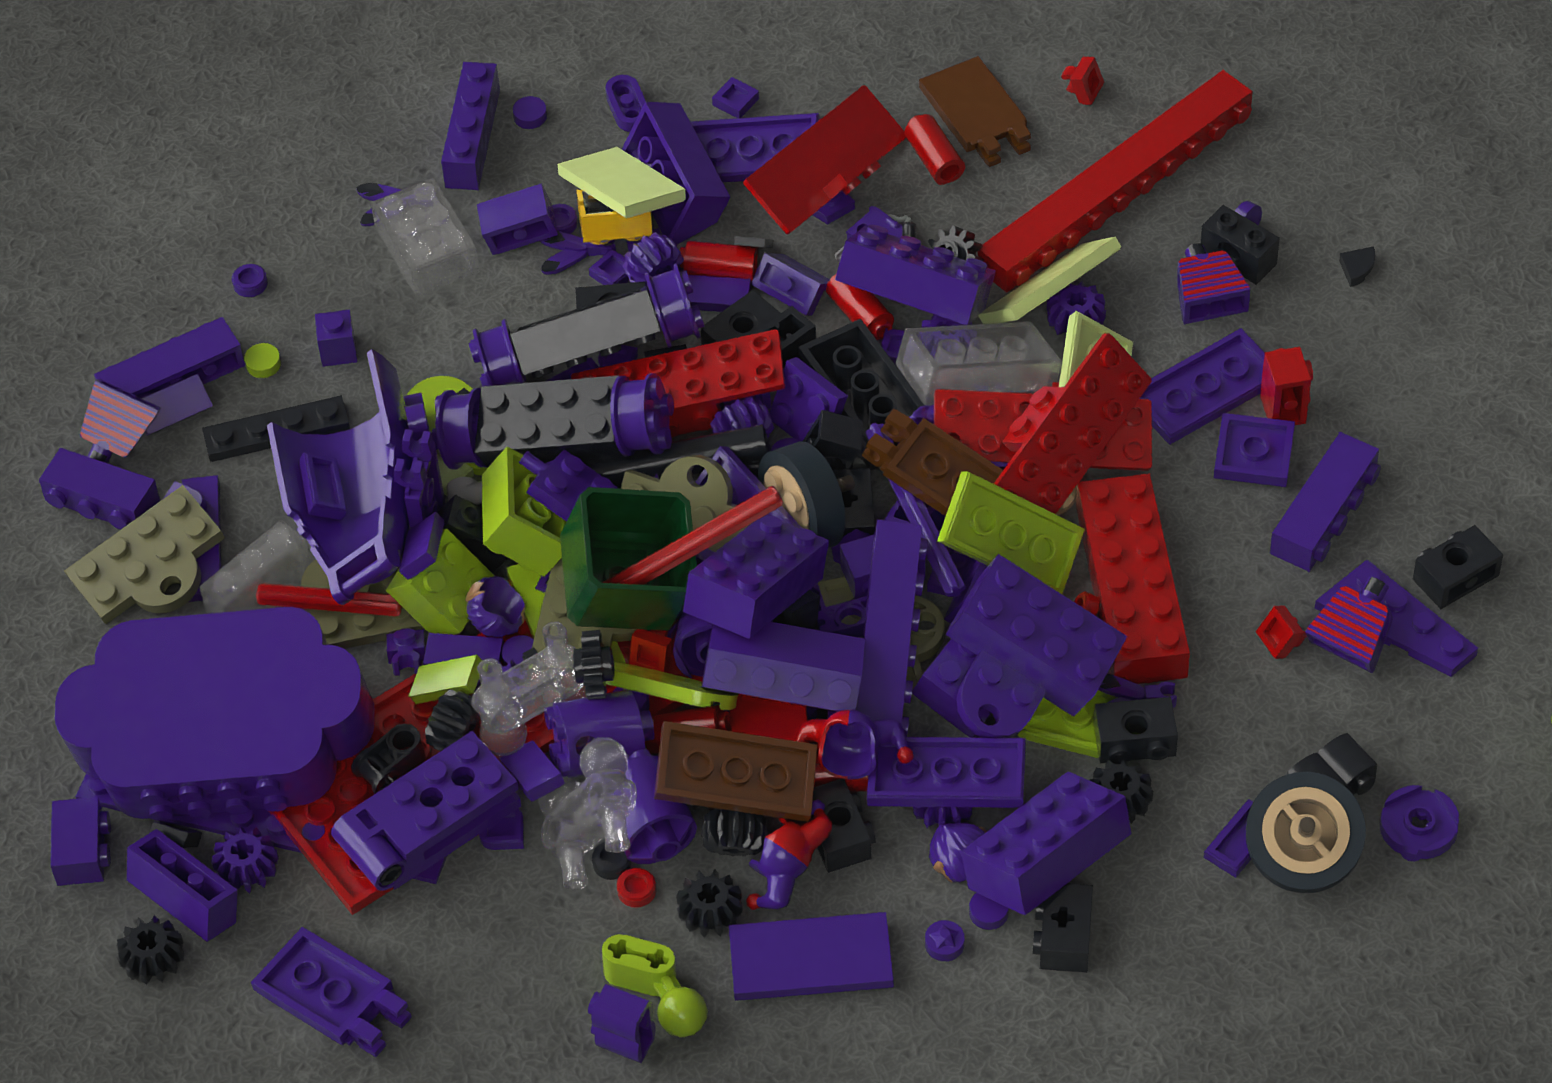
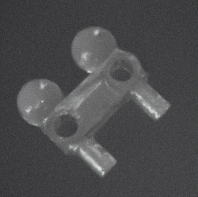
M551 622L543 627L542 633L546 646L545 649L502 673L501 664H498V661L493 658L485 659L477 666L481 686L474 693L471 705L481 718L479 738L496 756H508L520 750L525 745L527 738V725L525 722L543 713L545 707L553 706V703L586 697L584 683L577 684L574 675L573 653L576 648L568 643L567 630L560 622Z
M596 738L585 745L580 754L579 762L580 769L586 778L584 782L580 783L574 778L565 776L563 777L565 782L563 786L538 799L539 807L546 817L542 824L541 840L543 846L546 849H551V854L560 860L563 887L566 889L571 887V890H579L588 885L584 855L603 838H605V850L608 852L613 850V853H621L630 848L626 818L635 806L637 790L635 783L632 780L626 779L628 755L623 745L612 738Z

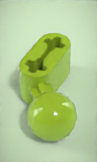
M622 934L613 935L606 939L602 946L603 973L605 979L610 984L660 997L657 1016L661 1027L670 1035L682 1038L692 1036L702 1029L708 1013L704 997L695 989L681 987L676 979L675 955L669 947Z

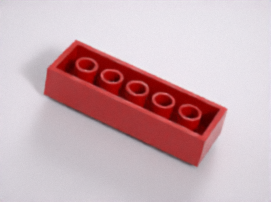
M1150 473L1079 482L1077 484L1076 510L1079 525L1085 529L1082 539L1093 592L1100 600L1098 616L1101 620L1127 636L1109 669L1110 674L1135 684L1188 678L1190 651Z

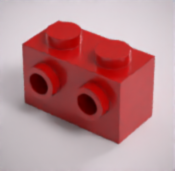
M1300 346L1287 349L1279 348L1264 353L1260 398L1267 418L1295 421V425L1306 424L1308 404L1311 401L1310 387L1311 381H1313V369L1310 360H1304Z

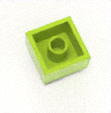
M443 529L436 562L409 580L398 570L385 591L429 633L454 635L461 633L469 621L466 612L468 602L465 599L470 587L480 579L493 577L494 575L448 529Z

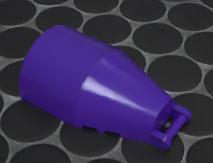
M373 349L367 352L379 412L372 419L353 429L328 435L301 434L283 428L274 422L267 425L283 509L287 516L293 518L297 524L299 534L306 538L310 544V551L328 577L333 598L341 605L351 601L354 598V593L364 586L378 583L390 577L400 567L409 525L404 499L405 487L394 480L397 458L405 459V468L409 471L413 462L412 457L402 452L405 429H409L405 404L396 368L383 355ZM303 452L337 458L347 511L342 520L308 514L299 459Z

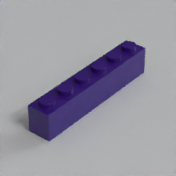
M877 519L863 639H866L856 710L866 714L873 721H899L907 737L909 717L902 716L904 703L910 704L913 681L906 680L907 667L914 668L917 645L910 644L911 631L918 632L920 609H914L915 596L922 595L924 574L917 573L918 562L925 561L928 539L921 538L922 525Z

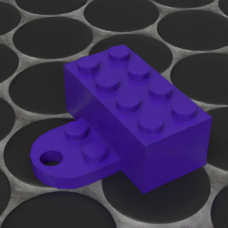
M998 554L976 580L945 634L977 655L958 690L956 697L958 713L964 724L975 735L982 738H1012L1016 736L1031 720L1042 698H1045L1074 717L1097 693L1127 636ZM980 709L988 710L993 714L995 718L994 725H986L980 720L978 714Z

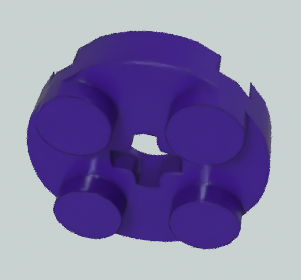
M1410 785L1394 791L1385 801L1380 816V831L1388 846L1400 853L1404 859L1415 862L1420 859L1440 856L1448 851L1457 839L1459 813L1454 802L1443 792L1435 789L1433 793L1428 790H1422V786ZM1412 817H1417L1420 821L1427 819L1429 822L1426 823L1424 828L1415 827L1412 825Z

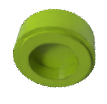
M268 343L253 345L246 351L244 356L248 373L256 378L270 377L277 373L281 366L278 349Z

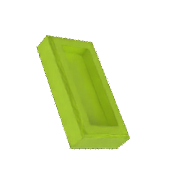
M478 655L421 665L418 668L408 697L416 704L439 700V697L450 689L462 691L466 694L474 693L485 662Z

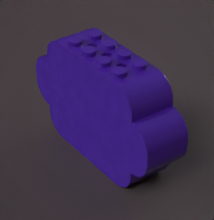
M278 607L130 620L114 626L98 643L95 652V664L77 669L60 685L55 700V724L78 766L87 775L101 780L112 801L121 812L139 819L151 818L156 821H167L173 816L184 815L204 818L211 813L220 812L240 815L255 809L283 811L287 807L306 805L318 800L330 789L334 782L337 761L356 755L370 741L374 731L375 708L368 686L353 655L341 647L328 645L318 621L309 612L296 607Z

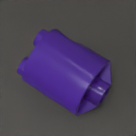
M631 690L606 693V698L588 700L587 697L556 702L553 703V706L544 708L548 730L553 729L554 743L549 744L550 760L554 766H558L562 777L568 779L612 769L616 765L628 760L633 752L645 749V741L654 739V725L651 713L648 709L639 711L635 696Z
M647 749L633 752L628 760L616 765L612 769L602 771L596 777L598 785L597 794L604 806L627 859L636 864H653L673 858L690 844L697 830V825L687 804L654 799L658 756H652Z

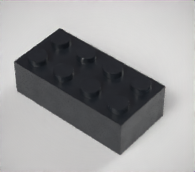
M861 319L798 347L799 359L848 395L841 415L863 421V437H866V431L871 428L870 425L873 423L885 424V420L893 408L910 417L920 406H925ZM863 456L861 457L865 465L870 468V471L878 468Z

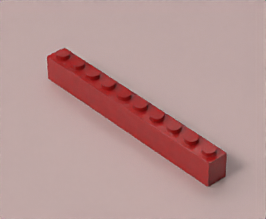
M1222 70L982 244L981 250L978 251V256L984 259L987 268L996 271L993 282L1007 293L1015 286H1021L1028 281L1030 276L1041 267L1049 266L1061 252L1067 248H1074L1080 239L1091 230L1096 231L1101 228L1110 216L1116 212L1124 211L1132 200L1140 194H1147L1155 183L1165 176L1173 175L1181 164L1189 158H1196L1203 148L1212 141H1219L1224 137L1227 130L1237 123L1242 124L1245 122L1252 111L1253 91Z

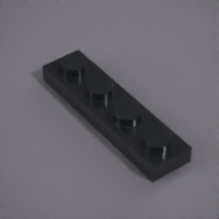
M342 395L202 428L210 462L270 449L271 444L267 425L271 422L301 434L328 435L350 430Z

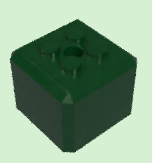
M588 487L580 494L560 533L567 618L576 626L669 631L683 613L688 574L697 566L696 555L644 585L602 582L609 579V574L620 573L693 531L690 501L680 492Z

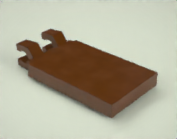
M979 56L919 79V88L965 151L970 152L976 149L988 167L1001 163V157L997 154V152L1001 151V145L997 140L1004 137L1007 138L1018 155L1031 151V145L1026 141L1031 139V133L1027 129L1026 117Z
M894 408L887 416L886 423L881 428V432L894 442L900 443L896 447L890 441L874 433L862 454L873 465L881 467L880 470L884 472L883 475L944 516L947 514L961 472H970L994 483L1003 471L925 418L917 425L913 419Z

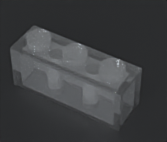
M280 519L199 586L206 612L209 614L258 609L262 606L257 603L256 598L257 588L260 583L287 585L311 564L306 538L302 537Z

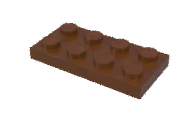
M664 721L661 727L654 799L808 822L812 812L817 744Z

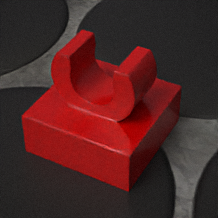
M1083 56L1077 67L1067 66L1061 75L1062 79L1070 80L1066 91L1076 94L1078 102L1083 105H1092L1104 84L1095 57Z
M1285 605L1274 606L1256 630L1257 635L1275 659L1286 658L1294 647H1299L1307 637L1305 631L1297 623V618L1292 616Z
M636 629L631 637L629 664L666 673L670 666L672 638L667 637L669 631Z

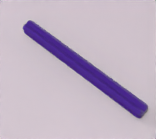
M873 423L870 425L871 428L866 431L868 441L876 433L894 444L892 439L881 432L884 424ZM888 479L909 523L922 525L921 538L928 539L926 557L947 597L960 596V593L965 590V583L946 545L937 542L940 533L925 503Z

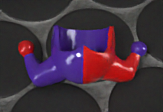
M851 709L836 712L828 719H811L803 722L794 741L804 743L817 742L819 766L826 773L842 779H860L872 773L876 766L879 748L885 744H892L898 749L897 758L903 764L910 763L914 758L912 750L908 747L904 729L899 721H873L866 714Z
M812 801L811 814L814 815V818L810 822L798 824L790 819L779 818L778 820L781 821L783 826L765 837L760 862L753 859L750 860L749 866L767 877L766 894L760 896L758 893L749 894L746 899V905L751 910L760 908L781 909L788 906L795 879L806 871L812 861L814 850L832 831V822L825 813V805L822 801Z

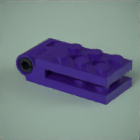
M471 731L342 815L333 825L331 835L377 890L383 891L392 887L396 890L521 807L520 797L515 793L519 790L518 782L476 734Z

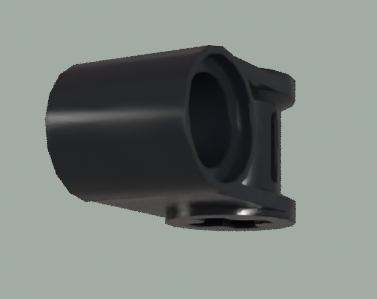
M404 723L394 726L373 745L362 750L356 756L351 765L352 773L356 777H363L372 786L374 794L381 791L425 762L426 756L419 731L411 724Z

